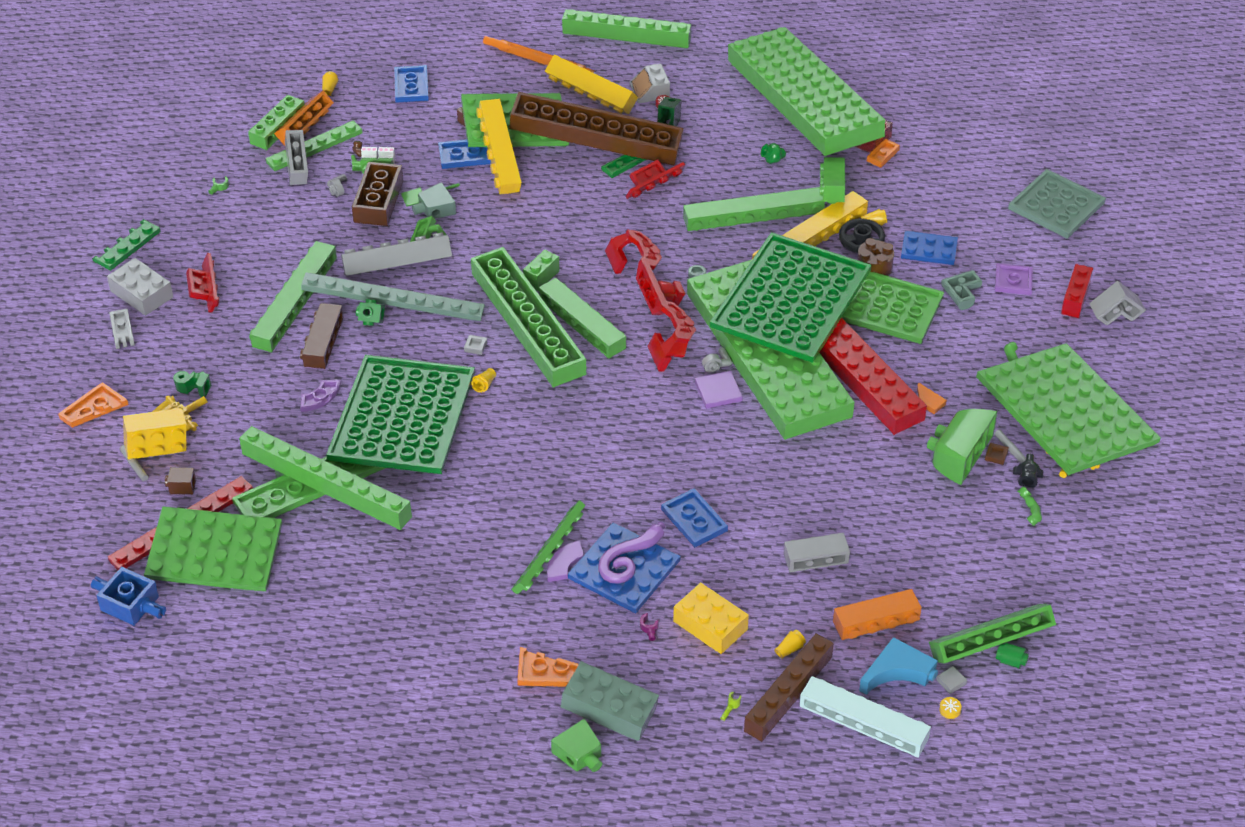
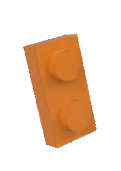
M885 139L867 156V162L881 168L899 151L900 145Z

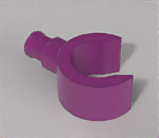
M645 613L640 618V628L643 632L647 633L650 641H654L656 639L655 631L659 627V619L652 625H646L648 613Z

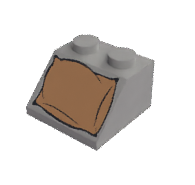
M662 64L645 66L629 82L633 93L638 97L637 103L656 101V98L660 95L670 96V82Z

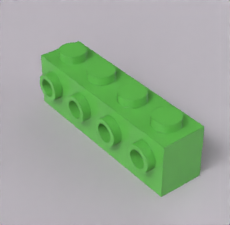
M290 95L285 96L248 131L250 144L265 150L270 148L278 140L274 133L305 105L304 100Z
M824 157V163H820V195H823V202L834 204L845 201V158Z

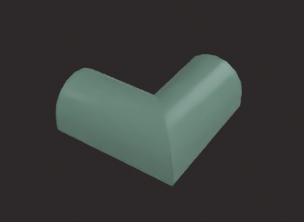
M974 270L942 279L941 285L958 308L965 310L972 307L975 302V297L970 290L980 288L982 280Z

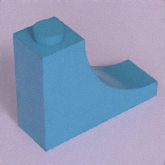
M893 637L861 678L859 691L867 695L878 685L897 680L911 681L926 686L929 681L933 682L938 674L936 669L938 660Z

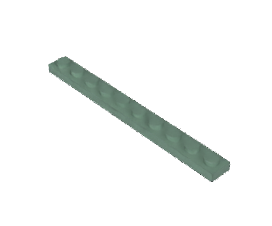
M307 272L301 284V290L361 301H366V299L377 300L376 303L476 321H481L485 304Z

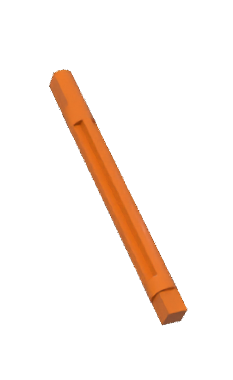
M488 36L483 38L484 44L547 66L554 56L503 39L498 40ZM567 60V61H569V62H571V63H574V64H576V65H578V66H580V67H582V68H584V69H586V70H588V71H590V72H592V73H594V71H595V70L586 68L585 65H582V64H579V63H576V62Z

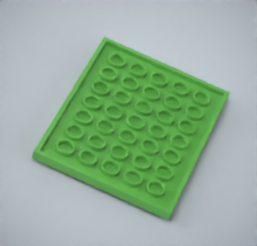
M1067 343L977 372L976 378L1068 475L1145 449L1160 442L1161 437Z

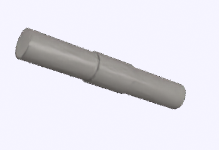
M1000 429L995 432L994 435L1005 447H1009L1008 451L1020 463L1026 460V457Z
M122 445L120 451L127 459L125 446ZM127 459L132 469L143 482L149 479V476L137 459Z

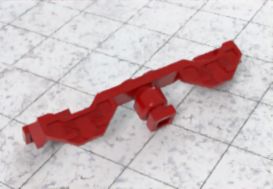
M627 229L625 234L610 239L605 252L615 274H621L628 261L623 252V248L627 244L634 243L642 256L638 263L636 280L652 315L666 314L670 317L675 328L673 335L665 342L661 333L655 332L647 346L658 371L662 372L666 370L670 363L671 356L681 358L685 356L688 342L695 333L696 328L694 321L679 307L686 294L680 281H673L671 283L656 280L652 270L656 268L662 259L660 249L640 231Z

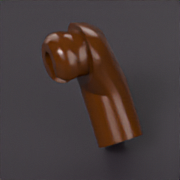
M354 141L352 150L357 156L362 157L363 143L361 141Z

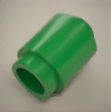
M1009 643L1000 644L996 654V660H999L1000 663L1018 669L1022 665L1026 666L1029 657L1025 648Z

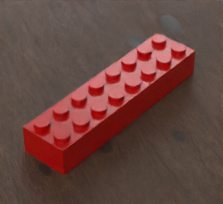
M841 317L819 352L828 366L893 435L925 421L927 405Z

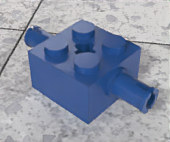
M121 567L109 581L96 576L94 577L96 580L93 579L91 582V588L99 591L96 596L100 610L135 626L145 613H149L158 619L162 618L161 615H165L166 607L155 603L159 598L156 583L149 578Z

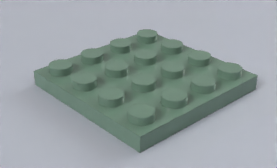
M1046 169L1009 203L1008 209L1068 239L1105 204L1106 198Z

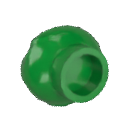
M776 143L765 144L761 149V156L765 158L767 163L773 164L784 158L786 151Z

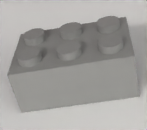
M136 258L107 276L110 291L145 316L173 298L170 281Z

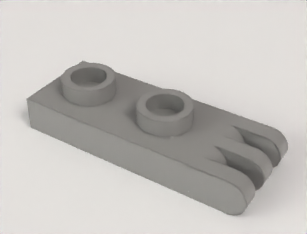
M128 308L109 312L116 349H120V343H123L124 348L127 347V342H130L131 346H135Z

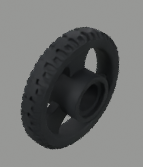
M862 218L852 219L840 228L839 240L846 249L858 253L859 247L865 243L866 239L872 238V230L879 237V239L875 240L883 242L885 241V232L878 223ZM854 228L853 234H846L848 230Z

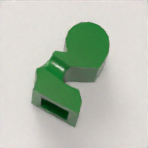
M179 371L173 376L176 390L180 393L188 394L197 388L200 397H206L212 386L209 374L204 373V371L200 373L193 371L191 374L186 371Z

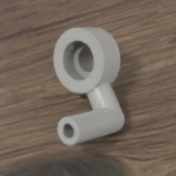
M345 174L327 182L332 195L339 197L344 194L341 182L347 180Z
M725 348L718 350L722 359L717 354H709L702 360V365L706 372H716L720 367L732 365V361Z

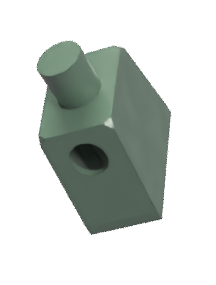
M442 182L418 194L419 203L412 205L414 215L424 213L426 217L433 216L436 219L456 214L455 201Z

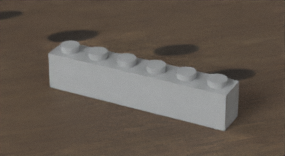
M442 232L433 234V238L426 239L425 235L415 237L416 241L408 242V239L398 240L396 245H391L390 242L382 243L380 248L373 249V245L362 247L363 251L358 252L355 251V248L344 250L345 254H341L344 274L348 276L450 257L452 252L448 235L444 236Z

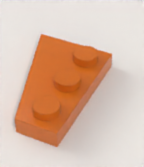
M102 382L62 410L58 415L60 420L73 428L129 404L126 398Z
M520 647L517 684L518 686L566 687L579 664L561 658L552 659L545 657L544 653L537 652L535 654L528 652L527 648Z

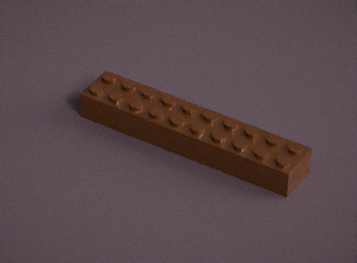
M519 91L510 114L509 129L651 161L658 159L660 163L675 166L684 129Z

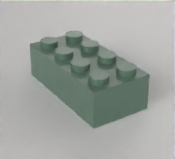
M580 661L563 691L561 708L639 741L657 708L659 695Z

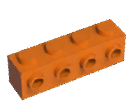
M322 90L302 106L274 134L285 146L286 130H303V135L310 130L309 127L314 126L319 121L318 118L320 116L323 117L329 112L328 108L334 102Z
M909 589L834 608L833 623L841 640L853 639L857 636L873 634L880 630L892 629L896 626L919 621L922 607L913 590Z

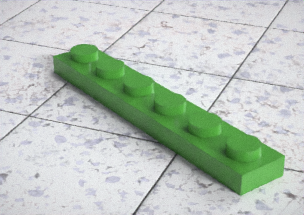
M353 120L304 141L306 158L362 134V128ZM286 150L266 158V163L274 171L287 166Z
M579 500L566 513L511 590L514 593L519 594L522 590L527 591L534 583L532 578L534 576L537 577L543 571L542 565L544 562L548 563L553 557V549L557 550L564 541L561 538L564 535L567 536L573 529L572 523H576L582 517L583 513L581 511L585 507L582 501Z

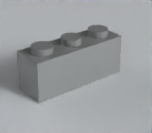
M286 130L285 150L290 185L307 184L308 168L303 130Z
M844 533L784 542V557L789 573L849 563L850 550Z

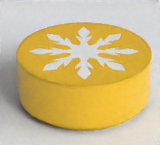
M946 697L941 700L939 711L943 717L954 719L960 715L962 705L958 699Z

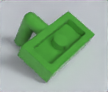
M433 216L418 220L410 242L416 241L415 237L425 235L426 239H429L434 232H443L444 236L447 234L439 224L435 225L436 220Z

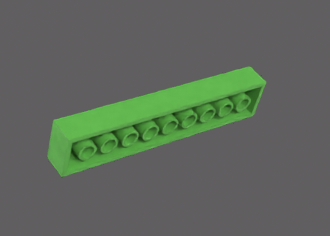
M501 247L471 258L473 277L552 387L587 375L586 358L505 248Z

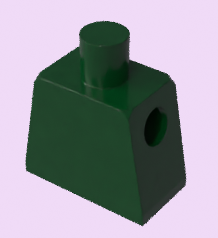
M665 97L658 105L657 122L667 124L666 121L670 120L668 125L677 126L681 117L682 100Z

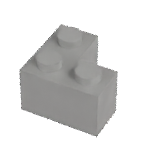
M1119 281L1115 282L1089 303L1097 319L1106 325L1112 323L1120 315L1133 321L1146 311L1138 295Z

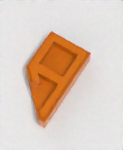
M921 383L917 384L918 396L927 405L926 410L935 414L946 405V399Z

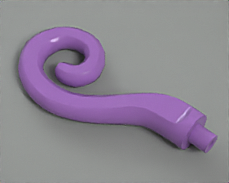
M658 522L657 525L652 524L640 537L624 541L609 548L599 561L598 569L601 577L610 583H624L630 580L635 574L636 566L634 562L628 557L615 559L613 562L615 569L621 566H625L627 569L622 573H614L609 569L611 561L621 554L647 549L655 545L664 536L663 529L665 524L662 522Z

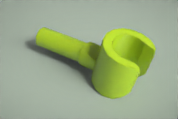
M734 692L729 693L728 706L720 719L725 721L729 713L740 706L741 695L738 699H733Z

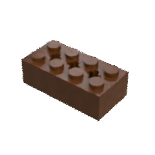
M368 162L352 204L353 223L388 226L403 184L402 165Z

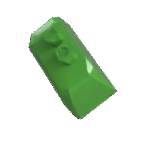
M985 409L961 410L954 415L947 427L939 424L934 435L939 439L931 436L927 443V449L934 451L933 466L953 482L962 485L994 435L997 411Z

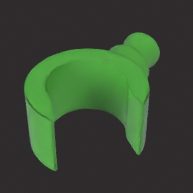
M225 176V182L220 184L216 183L215 178H213V186L208 192L213 195L214 192L226 190L229 187L228 178Z

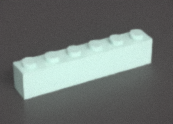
M812 676L801 693L800 707L918 758L929 739L931 726L926 725L924 722L914 720L903 713L888 709L882 704L874 703L863 696L855 695L844 688L829 684L823 679Z

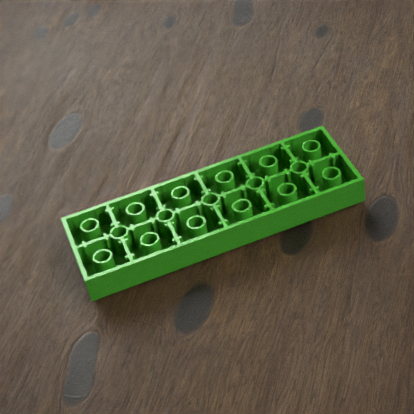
M780 27L770 32H764L763 34L750 36L749 38L728 44V60L824 156L885 137V119L786 27Z
M752 260L687 279L688 297L721 346L725 348L731 361L784 440L853 417V399L820 353L812 363L710 327L711 319Z

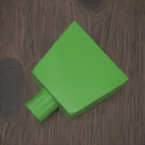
M585 719L551 740V752L578 772L585 766L592 772H596L601 768L602 762L598 759L601 757V744Z

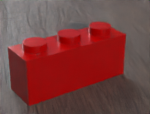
M1075 264L1064 297L1061 314L1075 318L1080 317L1091 282L1092 267Z

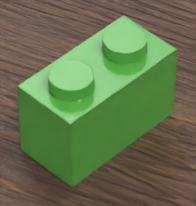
M544 249L523 269V274L536 291H539L540 286L549 282L560 271L559 256Z

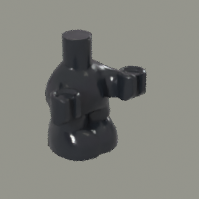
M1027 454L1025 461L1013 467V474L1020 475L1018 479L1020 486L1034 488L1038 483L1037 477L1043 478L1044 471L1034 462L1033 454Z

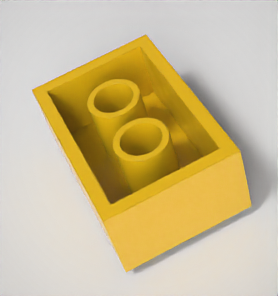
M182 408L123 416L124 446L128 460L186 451V421Z
M701 582L674 606L673 622L720 654L748 630L749 614Z

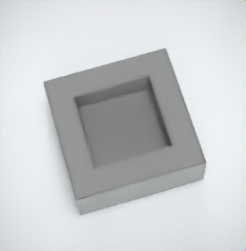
M469 335L464 346V352L482 355L487 344V338Z
M954 666L937 675L936 679L949 694L967 684V679Z

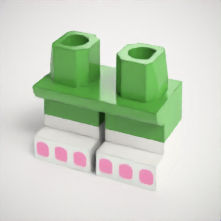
M362 147L360 162L363 174L368 162L395 164L394 148L379 147L377 150V147Z

